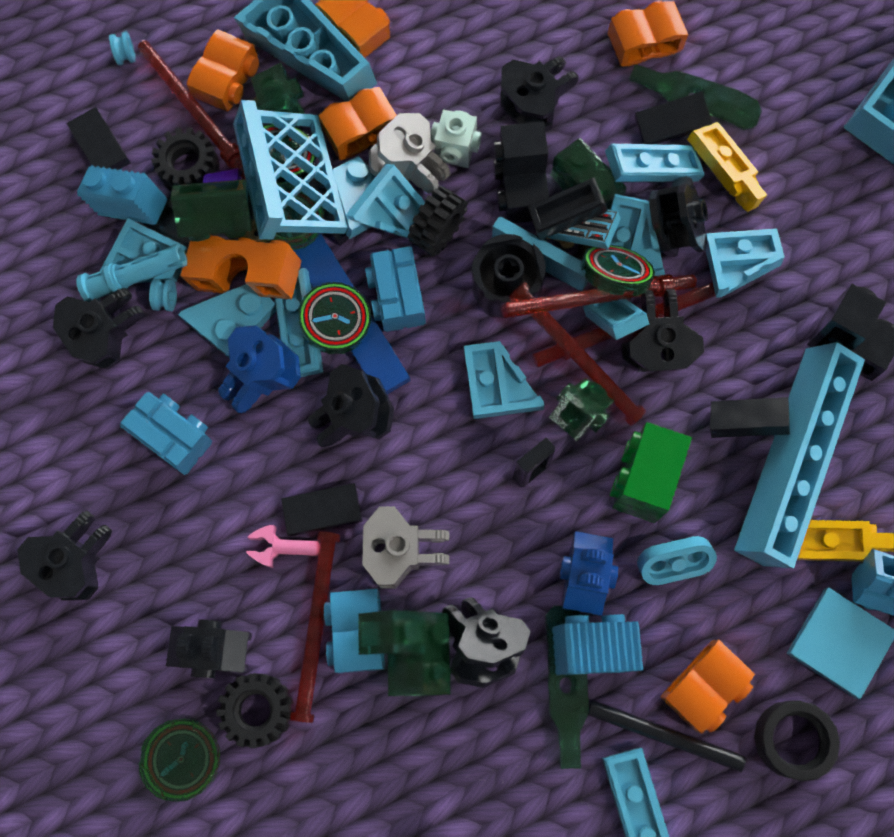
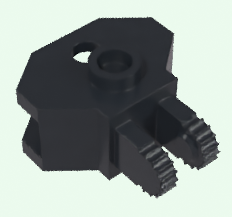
M557 56L544 65L541 61L531 64L513 59L502 66L500 106L515 124L544 121L545 131L552 127L555 106L558 105L559 97L568 92V90H571L579 80V76L575 71H570L557 80L554 78L564 70L566 61L562 56Z
M682 177L672 182L673 184L669 188L651 191L649 197L651 221L663 253L669 257H676L679 248L691 246L697 252L705 251L707 239L704 221L708 219V210L705 200L699 199L696 188L693 186L692 178Z
M128 288L118 289V291L110 294L102 301L95 298L87 302L67 296L55 305L53 329L72 357L82 360L85 364L109 370L120 362L122 339L128 336L125 330L142 319L145 313L137 305L130 307L117 317L114 316L113 313L132 299V294Z
M675 289L664 290V317L656 318L655 297L652 290H644L641 294V310L646 312L649 325L635 331L621 344L622 359L640 372L685 369L704 353L703 337L685 325L684 317L678 315ZM661 351L664 353V360L661 358Z
M344 364L331 371L327 394L321 399L323 406L308 418L310 426L315 429L324 427L329 422L332 423V425L316 437L319 446L329 447L347 435L355 437L360 433L380 440L390 433L394 407L380 379Z
M85 511L79 514L64 532L57 530L53 536L27 537L17 549L20 572L49 598H59L62 601L89 600L99 588L95 564L100 558L96 554L111 537L112 530L108 526L102 525L94 531L84 544L79 542L80 538L95 520L92 513Z
M472 597L462 600L461 611L463 614L453 604L443 608L441 613L443 622L455 638L452 647L455 649L456 654L449 671L458 683L485 688L515 674L531 632L522 619L496 614L493 609L485 611L478 604L477 600ZM496 666L497 670L489 671L485 667L493 668Z
M198 620L197 627L171 626L166 666L192 668L190 677L215 678L216 670L247 673L248 665L245 664L248 641L252 639V633L221 629L222 622L213 620Z

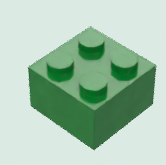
M649 422L645 423L640 432L633 431L621 457V461L627 463L626 467H621L619 475L615 476L609 496L615 498L612 509L654 524L670 510L692 437Z

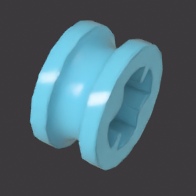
M122 32L120 37L110 34V46L116 63L123 65L125 60H129L130 63L136 62L134 47L128 32Z
M160 279L152 280L149 300L153 311H159L162 307L166 311H173L175 309L177 289L174 280H166L165 283H162Z

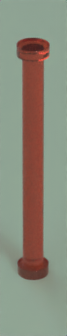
M526 282L517 287L510 294L509 299L513 303L518 301L625 414L624 420L629 425H633L641 419L646 412L642 405L636 406L528 291L530 287Z
M318 532L317 540L320 541L296 709L295 712H291V721L314 723L315 715L311 714L325 620L324 603L328 599L335 544L340 543L341 536L336 533Z

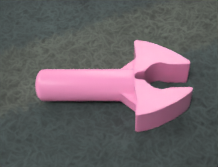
M275 525L262 527L248 536L250 540H266L272 545V547H268L264 552L246 551L254 560L270 568H273V559L280 554L317 556L320 552L318 541L280 539L276 535L277 527Z

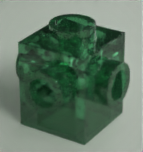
M281 62L251 77L257 96L252 100L255 101L257 110L305 113L300 100L305 97L303 90L295 77L290 78Z
M585 377L575 386L569 383L556 398L559 404L549 418L578 441L590 430L597 433L610 418L606 411L614 400L607 395L601 385Z

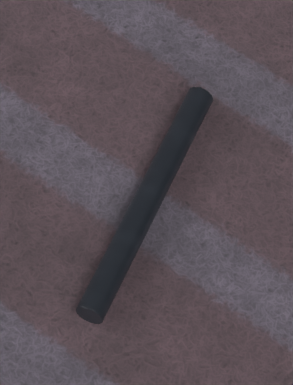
M591 700L587 712L588 716L736 771L742 772L744 769L746 757L597 701Z

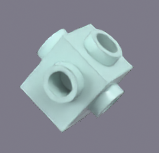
M443 109L440 122H434L431 129V142L436 145L435 154L444 163L468 168L472 153H478L482 132L477 131V117L471 116L464 111L453 112Z

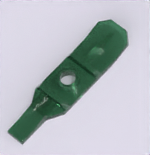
M635 64L629 81L641 84L661 94L668 102L688 96L691 93L703 91L711 117L728 121L744 131L757 126L762 112L758 100L739 90L681 71L661 73Z
M553 606L544 616L548 650L549 715L558 729L560 769H581L580 731L589 714L587 674L556 675L552 628L553 626L565 624V617L582 614L576 610H563L562 606ZM565 677L572 683V688L568 693H564L560 689V681Z

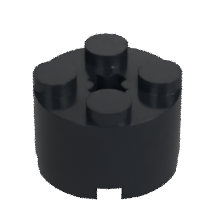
M514 234L492 237L482 245L472 263V291L477 303L487 315L491 317L514 318L527 313L537 306L542 293L546 271L545 260L539 248L534 244L532 246L524 241L523 237Z

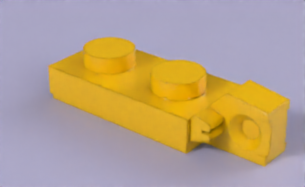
M719 122L692 131L687 138L688 142L726 190L729 191V194L733 197L736 196V202L746 212L757 208L764 198L767 197V194L756 179L758 171Z
M810 520L797 560L863 562L872 549L881 552H894V533H877L876 524H870V521Z

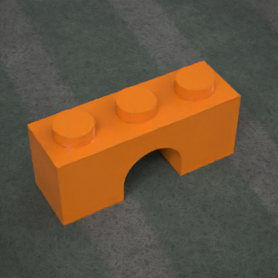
M208 235L206 238L191 237L186 254L188 264L182 268L180 277L196 291L225 293L229 291L233 278L239 272L248 269L245 283L260 297L292 300L302 260L288 243L280 240H271L270 243H264L244 237L238 238V240H225L215 235Z

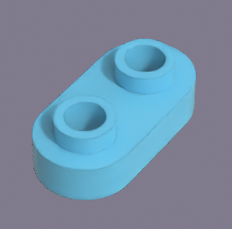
M694 536L654 545L645 549L637 560V567L648 584L663 585L706 574L714 567L717 555L707 539Z

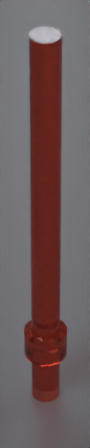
M147 40L141 41L137 47L140 53L221 151L220 157L227 166L234 169L238 168L240 176L246 182L238 145L228 140Z
M670 274L654 276L650 281L642 283H630L506 302L502 304L501 312L504 318L641 297L644 290H652L655 297H663L665 289L679 291L695 288L697 279L693 274L676 277Z
M713 282L677 296L678 311L715 297ZM663 302L655 305L656 318L664 317ZM599 327L577 337L570 335L557 340V345L532 354V358L536 367L539 368L561 358L568 360L578 356L579 351L613 337Z

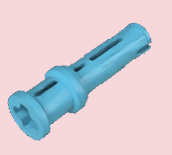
M175 244L162 251L149 254L126 264L110 263L105 265L102 271L91 275L87 273L80 274L76 279L77 288L84 301L90 302L95 298L100 300V298L113 294L118 289H127L135 283L187 266V256L185 251L181 249V245Z

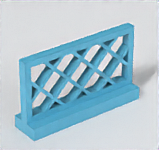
M241 100L233 125L259 239L274 240L277 232L345 234L348 225L318 115L257 110L255 101ZM262 123L273 124L281 131L274 136L263 128ZM309 126L312 136L308 139L294 127ZM286 135L301 145L296 152L281 141ZM275 148L287 157L288 160L282 165L270 156L269 151ZM306 150L319 159V164L316 167L301 156ZM293 163L308 173L303 180L288 169ZM280 176L296 187L290 194L277 185L276 180ZM313 178L326 186L327 192L324 195L308 184ZM300 192H303L316 202L311 209L295 198ZM288 205L302 215L303 218L301 220H285L283 209ZM320 207H323L334 216L335 221H325L315 212Z

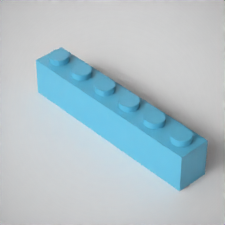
M835 342L805 350L788 397L790 434L775 435L736 543L734 551L762 566L793 569L795 567L865 359L840 343Z

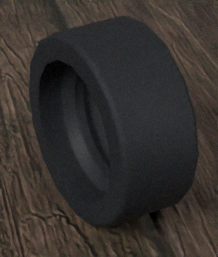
M793 700L777 702L764 710L756 723L754 739L757 753L764 764L779 776L802 782L817 780L828 773L838 759L840 740L837 727L829 715L814 704ZM797 715L806 718L813 723L818 732V753L807 764H790L782 759L775 750L773 742L774 729L779 721L787 716Z

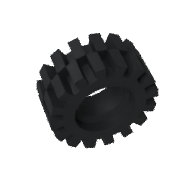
M181 127L176 128V135L174 136L168 131L164 134L167 140L164 142L159 138L156 142L159 149L153 148L152 155L154 156L152 164L165 187L169 191L172 189L174 194L180 195L181 191H183L185 196H191V190L195 189L197 195L201 194L202 190L200 187L202 186L204 175L220 170L219 159L208 137L205 138L204 134L199 130L195 134L193 128L187 127L186 133H183ZM185 154H196L198 156V161L192 168L182 171L174 168V163L179 157Z
M439 186L438 189L435 188L432 191V195H428L425 199V204H421L418 209V215H415L412 220L414 224L409 228V241L431 256L440 254L441 250L447 247L448 241L451 242L453 239V234L459 230V224L463 222L465 218L463 215L467 212L468 202L444 186Z
M258 673L240 676L236 678L234 683H229L225 689L227 691L225 695H220L218 702L221 703V708L217 709V716H221L222 722L218 725L221 730L226 731L227 735L225 737L229 741L234 740L237 742V746L258 748L269 745L281 738V734L286 732L290 726L288 723L293 718L294 711H291L293 699L289 697L287 693L289 690L286 685H282L276 677ZM253 694L264 696L270 704V715L267 721L260 726L247 724L241 714L243 702Z

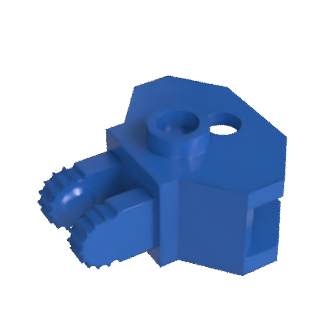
M256 325L236 327L228 338L230 361L225 367L230 372L224 379L218 392L225 401L234 398L231 405L238 413L242 414L247 410L249 411L261 394L269 396L273 390L293 389L301 378L299 356L273 334L267 335L265 331Z
M574 532L569 557L563 556L560 570V579L565 580L562 598L563 610H576L591 613L594 616H602L609 588L615 589L618 578V566L612 565L614 557L613 538Z

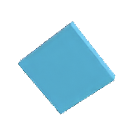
M828 587L822 591L786 654L853 698L861 699L894 640V629Z

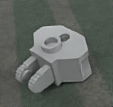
M399 113L379 132L377 144L369 151V172L375 177L385 164H394L407 181L411 180L419 188H422V191H425V193H432L439 186V181L437 180L444 181L451 173L446 162L444 163L433 152L436 145L431 142L430 122L420 113Z
M395 506L378 507L363 526L362 565L381 589H396L412 569H419V566L449 565V555L444 553L419 554V542L442 543L449 541V531L419 530L418 526H410ZM378 544H385L386 547L382 552H375V547Z

